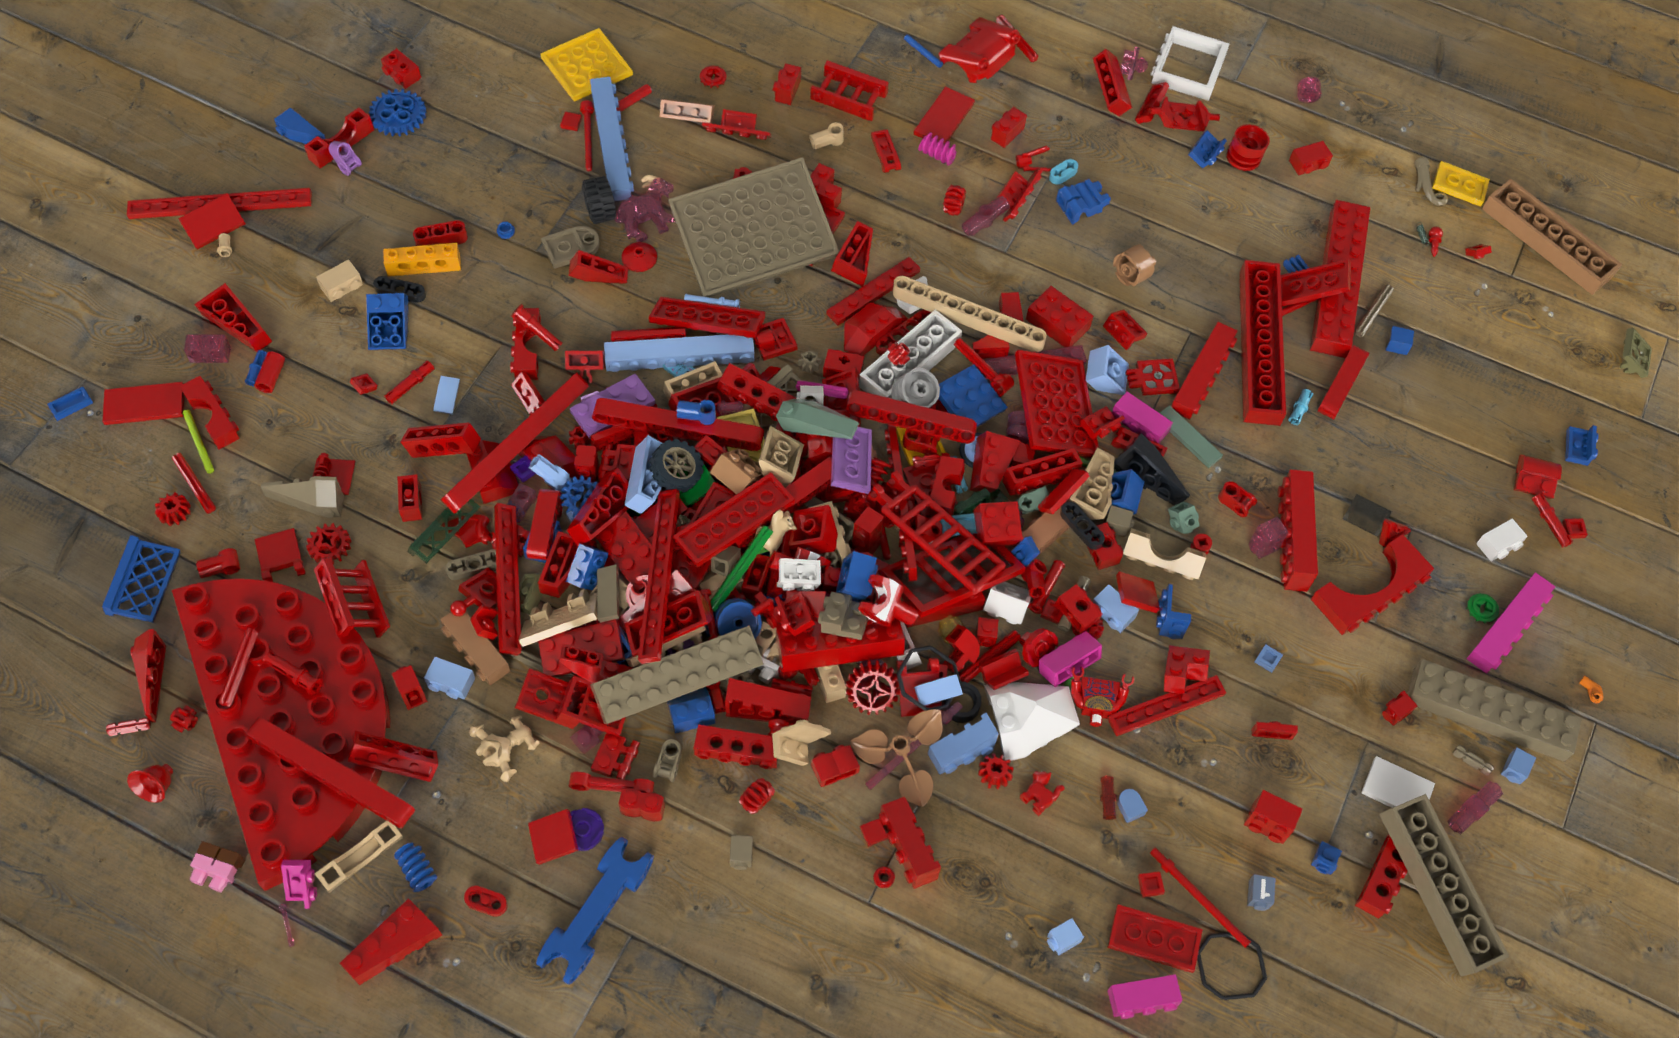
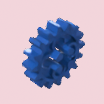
M583 475L578 480L576 477H573L571 481L568 480L565 483L566 487L561 489L564 494L560 496V499L565 500L561 505L568 507L566 512L572 511V517H575L598 482L596 481L592 484L591 477L584 480ZM583 486H585L588 491L583 495L582 499L584 500L580 503V508H578L576 503L580 500V494L584 490Z

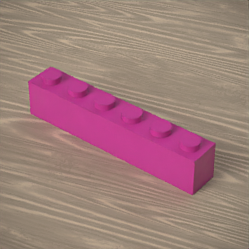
M1535 572L1466 659L1486 674L1491 668L1496 670L1502 663L1500 657L1502 655L1506 657L1513 649L1510 646L1511 643H1517L1523 636L1521 630H1527L1534 622L1531 620L1532 616L1537 617L1544 609L1541 605L1543 602L1547 604L1554 596L1551 592L1556 586Z

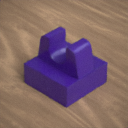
M524 456L510 466L511 471L522 482L536 474L529 468L531 461L527 456Z

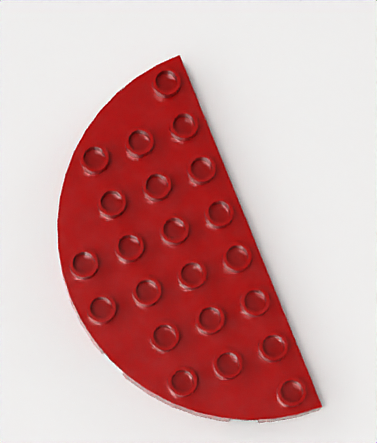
M221 579L195 583L173 589L172 593L257 882L266 891L283 883L281 869L283 860H310L311 865L314 864L317 859L313 853L320 849L331 837L339 842L358 820L365 808L255 744L245 736V733L256 719L261 717L377 785L382 770L348 762V755L353 745L354 731L385 737L386 728H390L388 695L379 668L361 635L353 628L346 637H338L327 605L320 599L293 587L256 579ZM247 628L255 629L258 635L232 705L230 707L222 706L219 703V699ZM269 651H273L297 668L307 669L310 675L323 680L320 690L315 695H310L306 689L301 686H295L289 677L264 663V655Z

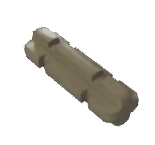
M1458 745L1453 752L1455 757L1462 758L1465 763L1476 770L1480 769V772L1486 776L1490 775L1494 769L1492 764L1485 763L1484 759L1471 751L1467 752L1466 748Z

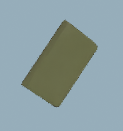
M540 573L524 574L519 586L520 612L531 614V610L534 607H538L543 595L540 593L538 585Z

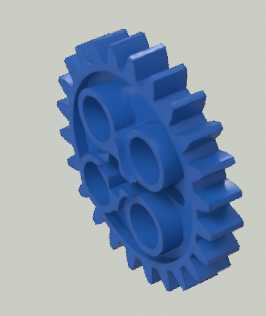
M395 89L393 93L388 90L387 95L381 93V98L376 96L377 101H372L373 106H369V116L374 128H378L379 132L384 131L385 135L390 132L392 137L395 133H398L400 137L403 132L408 135L409 130L414 132L413 128L419 129V124H424L423 119H426L425 113L427 112L424 101H422L421 97H417V93L411 94V90L406 93L404 89L400 92Z

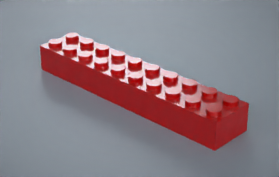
M1336 200L1332 207L1322 265L1349 259L1351 263L1350 291L1317 299L1310 351L1346 359L1352 347L1371 207Z
M1244 260L1239 273L1243 422L1281 426L1286 416L1280 263Z

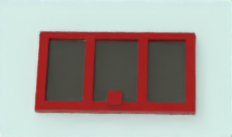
M960 535L944 542L936 550L945 557L966 539ZM971 545L950 563L960 570L981 552ZM987 547L1005 562L1006 567L976 593L968 590L925 550L915 554L917 566V580L909 581L908 573H904L903 561H906V558L883 567L878 572L880 576L889 578L904 587L901 598L908 605L917 609L918 616L923 618L1023 574L1026 567L1006 547ZM986 558L965 576L975 583L996 565Z

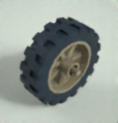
M678 439L673 441L667 440L654 451L650 458L652 477L658 481L659 486L665 487V490L677 489L679 492H686L693 488L701 479L704 471L702 469L703 460L700 459L701 455L695 451L692 445H687L688 443L685 441L679 442ZM667 455H672L673 460L670 459ZM683 470L688 471V476L685 475Z

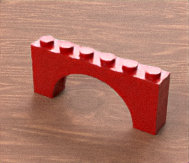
M1403 534L1388 543L1382 552L1389 562L1391 577L1388 586L1381 591L1368 595H1356L1339 589L1330 581L1314 593L1311 601L1341 635L1348 631L1350 633L1354 632L1361 622H1369L1374 617L1373 614L1376 612L1382 613L1389 607V603H1397L1403 598L1404 593H1412L1417 588L1416 585L1419 583L1423 585L1432 578L1430 574L1433 572L1434 567Z

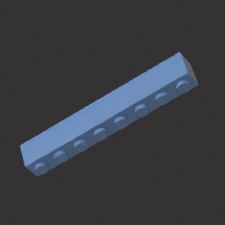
M611 77L590 79L606 178L610 184L614 201L631 199V192H634L633 181H629L631 169L626 166V163H629L628 153H624V149H626L625 139L621 138V135H624L623 125H619L621 114L620 111L616 110L619 107L618 98L614 97L616 86L615 83L612 84Z

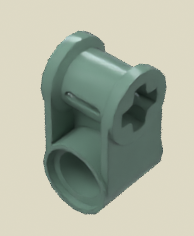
M1047 488L1036 489L1016 499L1015 501H1018L1019 514L1024 515L1033 511H1039L1037 506L1049 495Z

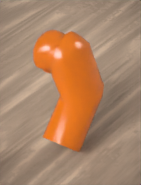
M1584 675L1579 684L1588 690L1589 698L1593 703H1600L1603 700L1602 687Z

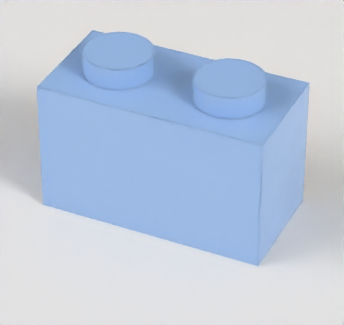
M1109 584L1093 599V603H1096L1103 614L1101 617L1112 629L1117 630L1119 633L1136 618L1139 611L1136 607L1121 603L1119 592Z
M434 657L424 676L427 687L434 692L442 691L453 699L459 697L465 700L475 680V676L471 669Z

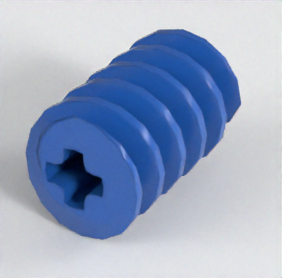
M408 843L395 852L394 857L398 860V865L402 867L403 874H406L405 878L410 882L409 885L414 889L413 892L416 893L431 886L438 877L437 875L430 876L434 869L433 867L426 868L430 864L429 860L422 861L426 857L425 853L418 854L422 847H414V843Z

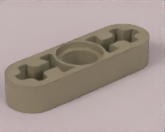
M496 549L449 561L445 566L448 578L459 580L474 576L486 568L496 570V562L492 561V557H496ZM473 561L480 562L479 567L475 569L470 568L469 564ZM463 564L466 566V571H464ZM454 567H457L456 573H453Z

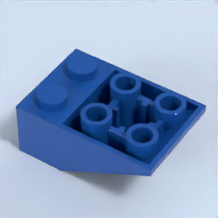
M404 293L366 294L368 350L406 349L409 315L408 296Z

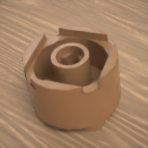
M1141 244L1132 246L1116 255L1113 261V267L1116 266L1117 272H1115L1117 278L1126 286H1136L1150 278L1154 273V266L1156 265L1155 258L1150 256Z

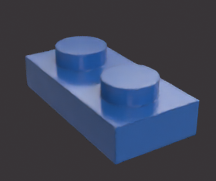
M1030 536L1025 537L1011 553L1026 567L1040 554V551ZM1004 558L1008 568L1012 565Z

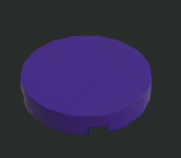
M589 808L571 811L570 814L578 850L587 851L597 846L604 835V824L601 816Z

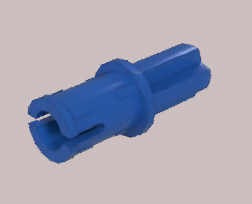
M257 351L253 363L249 365L250 369L245 379L246 384L254 386L266 357V351Z

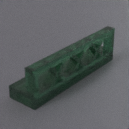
M470 499L467 502L473 507L470 513H461L460 509L458 513L454 514L447 507L409 546L407 552L412 556L416 554L427 564L480 509V506ZM451 517H458L459 524L456 527H448L447 521ZM445 530V539L443 541H434V534L437 531ZM432 544V552L428 557L419 551L424 545Z

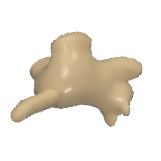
M778 510L772 516L771 524L767 527L773 533L763 547L770 551L771 555L774 550L777 551L780 547L786 531L797 530L789 511L783 513L782 510ZM763 526L756 530L755 537Z

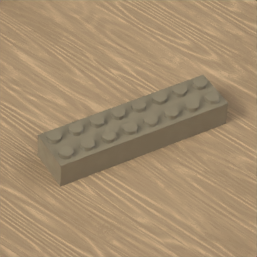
M749 625L662 657L661 661L646 663L590 684L603 722L608 724L764 665Z
M1424 659L1414 668L1408 696L1417 704L1418 708L1563 762L1575 753L1582 717Z
M1421 795L1380 813L1379 815L1460 976L1477 973L1508 958L1509 955L1427 795Z

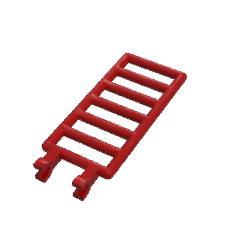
M898 471L892 473V478L886 483L889 487L896 488L900 492L895 498L891 499L886 495L880 484L873 487L874 491L868 497L882 505L881 512L972 593H976L1005 569V562L917 485L909 486L903 481ZM912 494H915L922 500L901 517H898L892 511L893 508ZM928 506L937 513L915 531L906 524V522ZM944 519L951 526L948 530L930 544L921 537L926 531ZM955 533H960L966 540L943 557L936 548ZM971 545L981 552L960 570L950 563ZM986 558L996 565L975 583L965 576Z

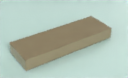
M617 565L597 569V619L600 623L619 619V568Z

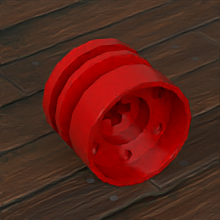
M1251 124L1238 127L1226 152L1228 162L1239 170L1251 171L1258 168L1270 143L1267 132Z

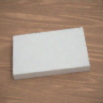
M1376 756L1361 793L1393 808L1424 794L1430 799L1435 783Z

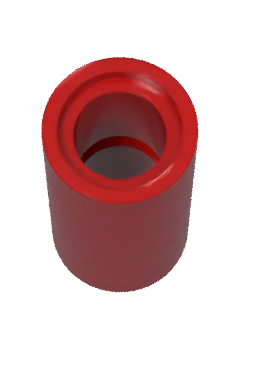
M272 351L266 354L254 384L257 390L264 393L273 392L284 365L285 357Z

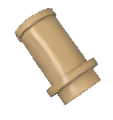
M223 233L218 237L219 247L217 252L221 257H229L232 253V248L230 247L231 237Z

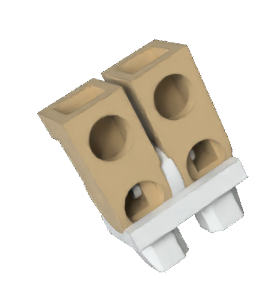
M763 621L761 631L755 641L764 665L756 668L761 670L759 679L768 684L773 677H778V669L781 666L776 644V628L772 629L768 623ZM756 668L748 670L747 672H749L752 675Z

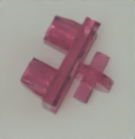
M1135 47L1134 52L1124 51L1122 61L1125 62L1121 64V72L1128 75L1127 80L1132 81L1135 70L1141 73L1148 68V62L1144 58L1137 59L1139 47Z

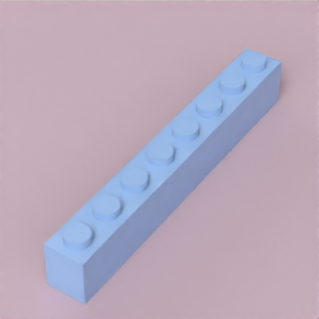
M713 335L605 342L606 371L618 372L621 370L635 371L638 369L663 368V365H666L667 368L676 367L677 364H684L685 366L707 365L715 361L717 364L725 365L729 363L754 362L753 338L737 335Z

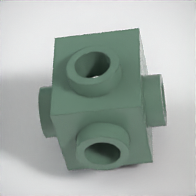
M1184 501L1168 508L1170 525L1174 530L1188 534L1200 526L1198 521L1199 515L1194 505Z

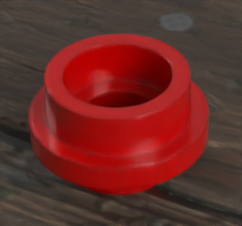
M889 867L878 868L874 872V883L884 889L891 887L895 881L893 870ZM886 875L888 880L882 881L880 876Z

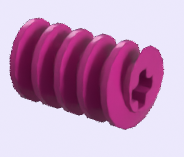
M930 132L922 139L918 150H923L924 154H928L942 163L946 162L947 166H950L956 157V145L953 144L950 148L949 141L944 145L943 138L938 142V136L935 135L932 139V133Z

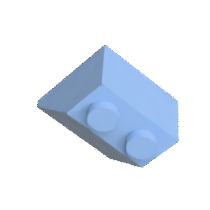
M1109 345L1091 350L1086 382L1097 391L1124 395L1128 377L1125 371L1129 369V363Z

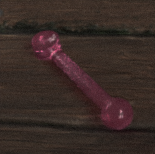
M281 903L278 909L282 912L288 945L293 947L295 944L286 913L287 905Z

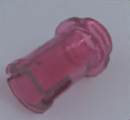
M723 400L717 404V411L723 416L743 410L741 401L725 402Z

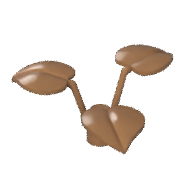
M927 710L915 715L909 721L907 727L908 732L914 737L910 738L908 736L906 738L903 735H897L893 738L889 747H887V736L880 730L866 731L851 740L855 753L869 764L883 762L886 756L885 751L889 752L892 748L897 755L903 756L911 775L902 777L899 783V792L902 797L905 796L908 802L919 807L925 806L930 800L934 784L932 777L927 771L919 770L914 773L907 756L911 749L909 742L918 739L923 745H931L940 739L943 731L940 710Z

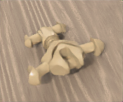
M520 715L511 718L509 723L514 725L516 730L509 732L510 734L507 737H500L492 733L488 735L483 730L484 724L471 726L469 731L471 737L478 736L482 740L476 753L478 756H484L483 764L485 766H500L503 772L501 780L504 782H509L510 778L517 772L515 769H510L508 764L511 761L510 750L512 747L519 746L525 741L529 746L528 750H535L540 744L539 740L535 741L533 739L531 729L523 725L521 722L522 716Z

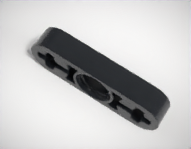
M379 276L373 282L375 291L378 294L404 293L408 296V301L416 303L422 302L426 298L424 287L417 283L386 276ZM400 286L405 288L401 292L395 291V289Z
M1064 503L1060 512L1062 519L1090 549H1100L1105 540L1104 534L1076 503ZM1067 510H1068V511L1073 510V514H1072L1071 512H1070V513H1066V511H1067ZM1084 522L1088 528L1080 529L1077 523ZM1092 537H1093L1094 539L1098 538V539H1099L1098 542H1097V541H1092Z

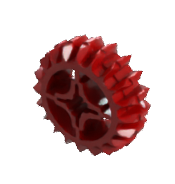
M869 660L867 661V666L860 663V669L854 667V674H849V681L845 683L846 687H848L845 690L846 695H849L848 701L853 702L852 706L854 709L859 707V712L861 713L865 709L868 715L871 714V711H875V714L878 715L881 709L886 713V706L893 708L892 701L897 702V695L901 694L897 673H894L892 667L887 669L886 663L880 666L878 660L875 662V665H872ZM878 676L885 678L890 685L880 682ZM874 682H875L876 687H875L874 690H872V694H871L870 688H871V686H874ZM856 690L861 691V693L867 694L868 700L862 698Z

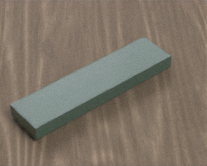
M1170 405L1160 412L1161 415L1173 422L1169 432L1205 466L1210 468L1222 459L1223 454Z

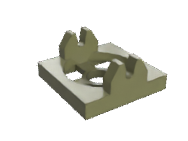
M1629 328L1624 339L1623 358L1625 361L1620 364V369H1624V373H1637L1641 378L1648 377L1652 348L1634 328Z

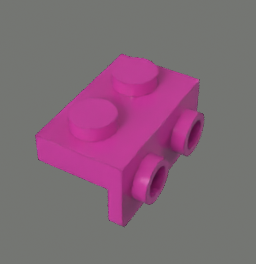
M283 860L281 869L286 901H304L305 909H310L312 901H315L317 898V887L313 885L315 871L311 869L310 860Z

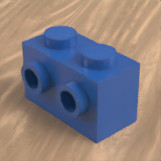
M579 544L566 582L579 588L593 590L597 586V569L604 567L609 553L592 546Z

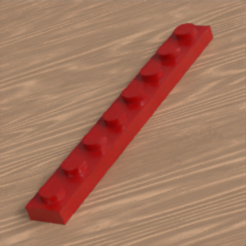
M497 503L494 506L499 653L518 656L522 653L519 642L521 625L516 506Z

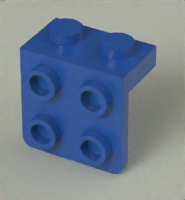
M1168 584L1167 588L1162 590L1161 598L1158 599L1160 616H1157L1156 627L1159 628L1160 636H1166L1170 639H1183L1191 622V614L1171 611L1173 584Z

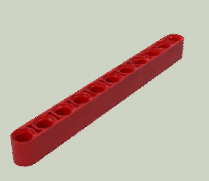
M576 372L440 500L455 514L589 387L588 383Z

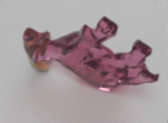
M646 175L641 179L642 183H644L642 188L650 186L647 193L629 197L620 204L616 213L615 222L624 223L628 239L634 237L637 242H643L648 239L647 235L638 229L639 223H644L651 219L657 227L659 234L669 231L665 223L675 222L674 217L663 209L661 199L663 195H666L668 198L669 193L674 191V186L664 179L653 175Z

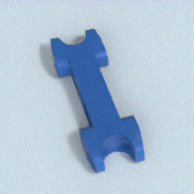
M624 837L617 839L601 859L597 870L604 875L566 931L556 927L544 943L537 958L536 965L544 968L557 957L567 959L568 967L563 981L568 985L578 978L592 959L595 949L588 946V944L626 888L635 892L646 878L652 865L654 856L648 852L636 862L626 861L623 858V854L628 840Z

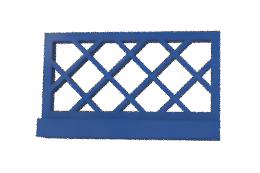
M130 535L102 605L105 615L114 616L116 614L154 623L180 555V549L139 540V537ZM143 547L150 548L154 554L143 558L141 551ZM172 553V559L163 563L160 555ZM157 557L161 565L149 569L146 562ZM144 564L147 571L136 576L134 573L135 567ZM164 568L166 572L165 577L156 580L152 573ZM150 575L154 582L143 587L139 580ZM137 582L141 589L129 594L127 591L128 585ZM157 586L159 594L149 598L146 591ZM144 593L147 600L136 605L132 598ZM127 600H130L134 606L128 610L119 609L120 604ZM150 604L153 608L150 616L141 614L139 609Z

